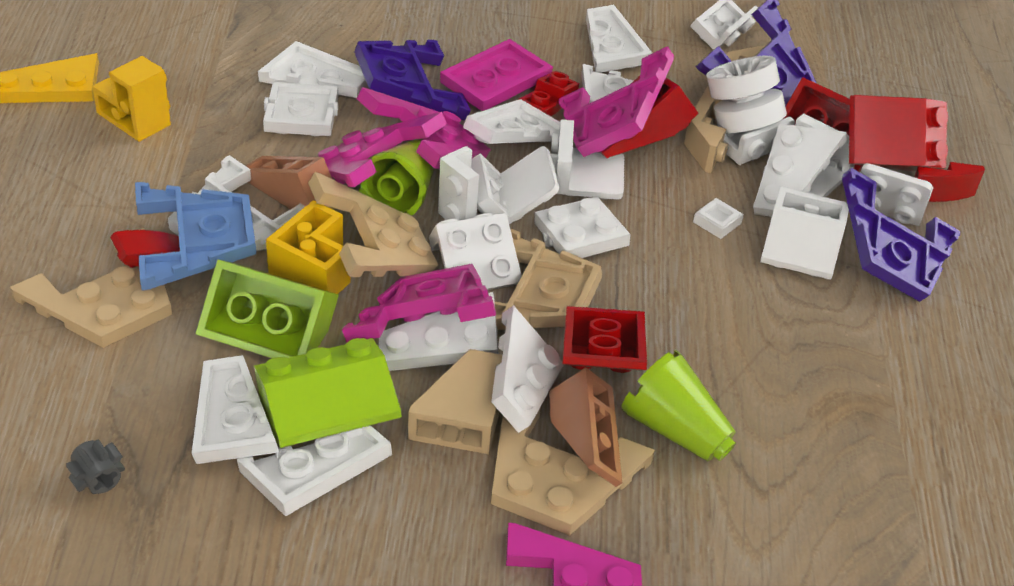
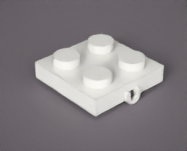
M273 82L270 96L264 99V111H266L263 120L264 132L331 136L334 117L337 116V110L339 109L338 86Z
M598 196L584 198L581 201L561 206H552L549 209L535 212L534 224L542 232L546 247L553 246L558 254L564 250L584 258L630 245V233Z

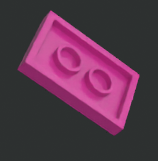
M508 39L441 71L440 83L453 92L463 93L466 101L479 110L484 111L535 86L537 79L552 72L553 66L516 42Z

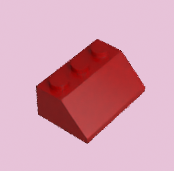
M802 77L786 105L787 115L784 118L791 117L796 123V119L804 113L838 131L847 132V135H849L850 99ZM854 165V169L861 172L863 165Z

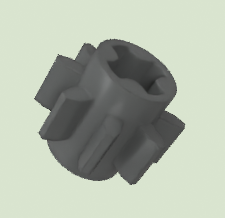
M99 439L86 441L74 449L71 454V462L66 463V467L71 473L69 479L78 492L86 487L89 488L92 494L108 492L118 484L121 478L120 472L125 470V467L120 462L123 456L112 442L104 447Z

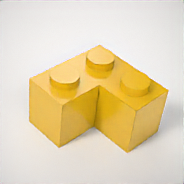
M140 56L110 71L109 78L92 86L97 114L138 142L171 125L170 103L166 89L167 76L162 67L144 56Z
M314 200L311 201L266 239L268 273L339 294L351 283V276L348 275L339 255L343 248V214L325 205L317 204Z

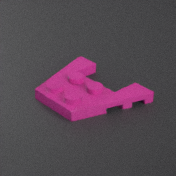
M668 46L642 58L640 79L590 104V95L584 87L559 98V104L564 110L565 119L574 120L573 140L583 157L594 152H601L608 146L623 139H630L643 130L674 60V54Z
M364 87L361 88L357 100L374 115L398 118L403 122L438 112ZM443 111L447 125L428 138L421 140L416 150L432 167L440 169L441 157L464 146H468L472 150V158L480 153L487 158L491 149L483 142L475 139L473 133L464 129L463 125L460 124L461 119L451 112Z
M437 112L382 128H375L363 133L360 130L353 131L342 137L343 143L323 149L318 153V156L324 157L332 179L334 177L335 181L341 184L347 183L348 187H356L377 172L372 160L369 159L371 156L391 149L402 141L428 138L447 125L443 113Z
M467 264L401 277L377 298L378 306L365 308L358 314L360 322L357 325L348 323L343 327L342 331L347 343L356 338H380L389 320L403 318L405 322H411L421 319L426 313L440 311L442 315L458 312L460 322L496 316L493 299L489 296L485 285H482L481 278L473 264Z
M508 523L506 566L551 568L553 570L552 586H642L641 565L516 523Z

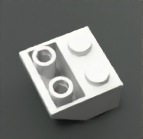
M780 186L760 262L831 280L849 209L847 202Z

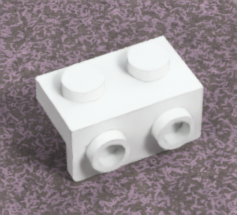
M719 0L700 15L690 27L712 49L718 46L721 47L724 44L729 47L740 37L741 33L745 34L756 23L751 14L758 7L755 5L745 14L732 0Z
M787 117L760 129L739 133H726L724 143H728L727 155L738 165L770 153L779 124L794 125L795 120Z
M464 146L440 158L438 214L445 220L472 219L477 215L479 174L471 169L472 150L468 146Z

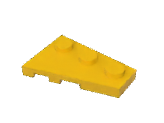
M95 53L0 72V103L94 101L92 86L97 81L98 54Z

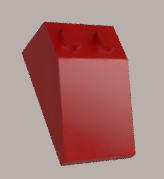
M638 76L632 83L638 81L640 79V76ZM665 78L643 130L634 137L616 142L599 153L609 158L675 136L679 131L687 128L691 120L699 113L680 86Z
M851 95L849 164L864 165L865 163H870L883 168L916 171L918 166L946 169V157L948 155L947 102L927 98Z
M567 306L562 365H570L578 370L584 368L591 369L593 367L610 368L618 373H627L632 370H647L645 311Z

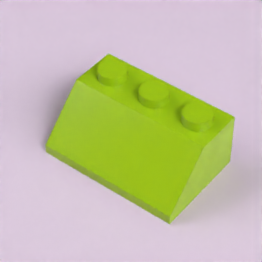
M217 259L195 334L269 358H289L306 354L309 350L318 348L328 333L339 294L240 264Z
M356 338L344 345L331 348H313L306 354L289 358L274 357L266 363L254 365L258 395L280 448L402 417L385 355L373 338Z

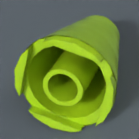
M421 139L409 141L371 156L369 159L372 160L377 172L360 183L359 192L411 216L415 214L424 203L434 167L416 152Z
M674 350L673 355L668 352L657 360L637 381L641 384L638 394L634 396L629 391L621 405L622 410L631 418L707 462L714 457L721 461L736 445V442L732 440L736 431L684 356L677 350Z

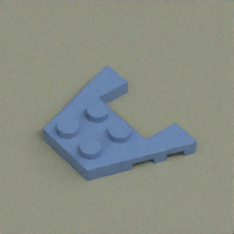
M135 182L138 215L176 211L180 245L179 252L139 255L142 290H149L213 269L216 266L217 259L234 262L256 255L249 195L202 189L201 195L181 192V187L167 185L166 190L150 189L149 183Z

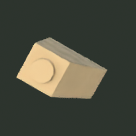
M473 349L468 350L410 406L408 440L489 454L500 413L491 401L495 369L497 365L502 363V354Z

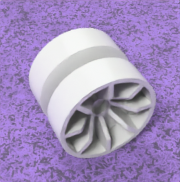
M754 56L722 64L706 74L711 97L722 100L714 106L718 127L725 128L726 133H739L760 129L782 120L787 115L783 92L779 89H771L780 82L774 57Z

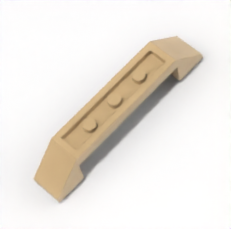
M766 45L729 51L727 56L731 61L754 57ZM709 85L695 106L699 114L691 120L687 127L684 145L705 172L712 173L717 162L722 163L728 150V143H724L726 129L713 125V119H716L714 106L722 100L711 97Z

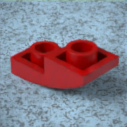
M554 71L537 79L535 91L519 99L552 117L562 108L559 104V98L578 90L580 83L569 79V76L563 72Z
M950 162L947 170L918 166L914 177L928 181L934 187L929 202L955 201L975 196L985 168L980 165Z
M124 230L116 231L110 237L118 252V258L131 268L139 267V255L180 251L179 236L166 232Z

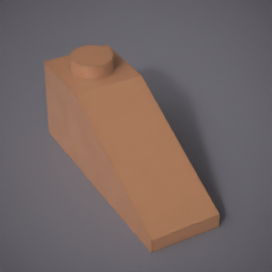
M261 156L246 165L251 173V180L248 183L289 209L294 208L300 203L307 206L311 201H316L308 184L315 172L332 179L324 157Z
M584 368L549 391V415L553 425L584 464L617 487L623 482L613 387L588 368Z

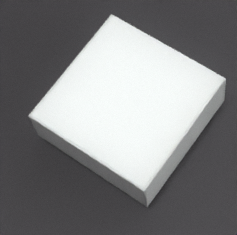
M715 198L695 213L693 222L721 239L742 223L744 214Z

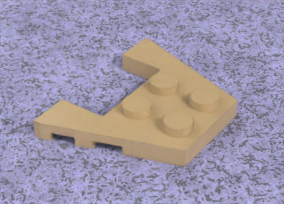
M315 172L308 184L317 204L349 212L365 245L364 247L346 242L339 255L349 276L361 277L364 271H372L373 277H383L387 271H397L396 273L399 276H411L431 272L436 269L438 263L431 251V246L426 241L418 221L413 216L402 213L320 173Z
M127 265L118 267L111 273L91 282L83 283L78 288L64 294H60L43 273L10 287L12 297L16 302L20 304L27 302L36 308L38 314L46 318L53 316L63 321L65 328L102 348L172 315L171 303L165 285L142 290L140 271L137 266L136 268H131Z
M510 229L518 263L528 265L508 303L495 302L497 330H506V326L501 323L502 313L513 305L533 328L565 327L567 306L589 307L602 278L601 266L564 250L560 254L545 248V242L535 238L531 242L520 237L519 231Z
M541 407L531 425L519 433L503 416L491 504L569 536L600 510L610 495L617 489H624L632 482L634 474L641 468L644 470L648 468L653 461L654 449L620 437L618 444L623 483L615 487L589 469L580 457L528 437L540 418Z

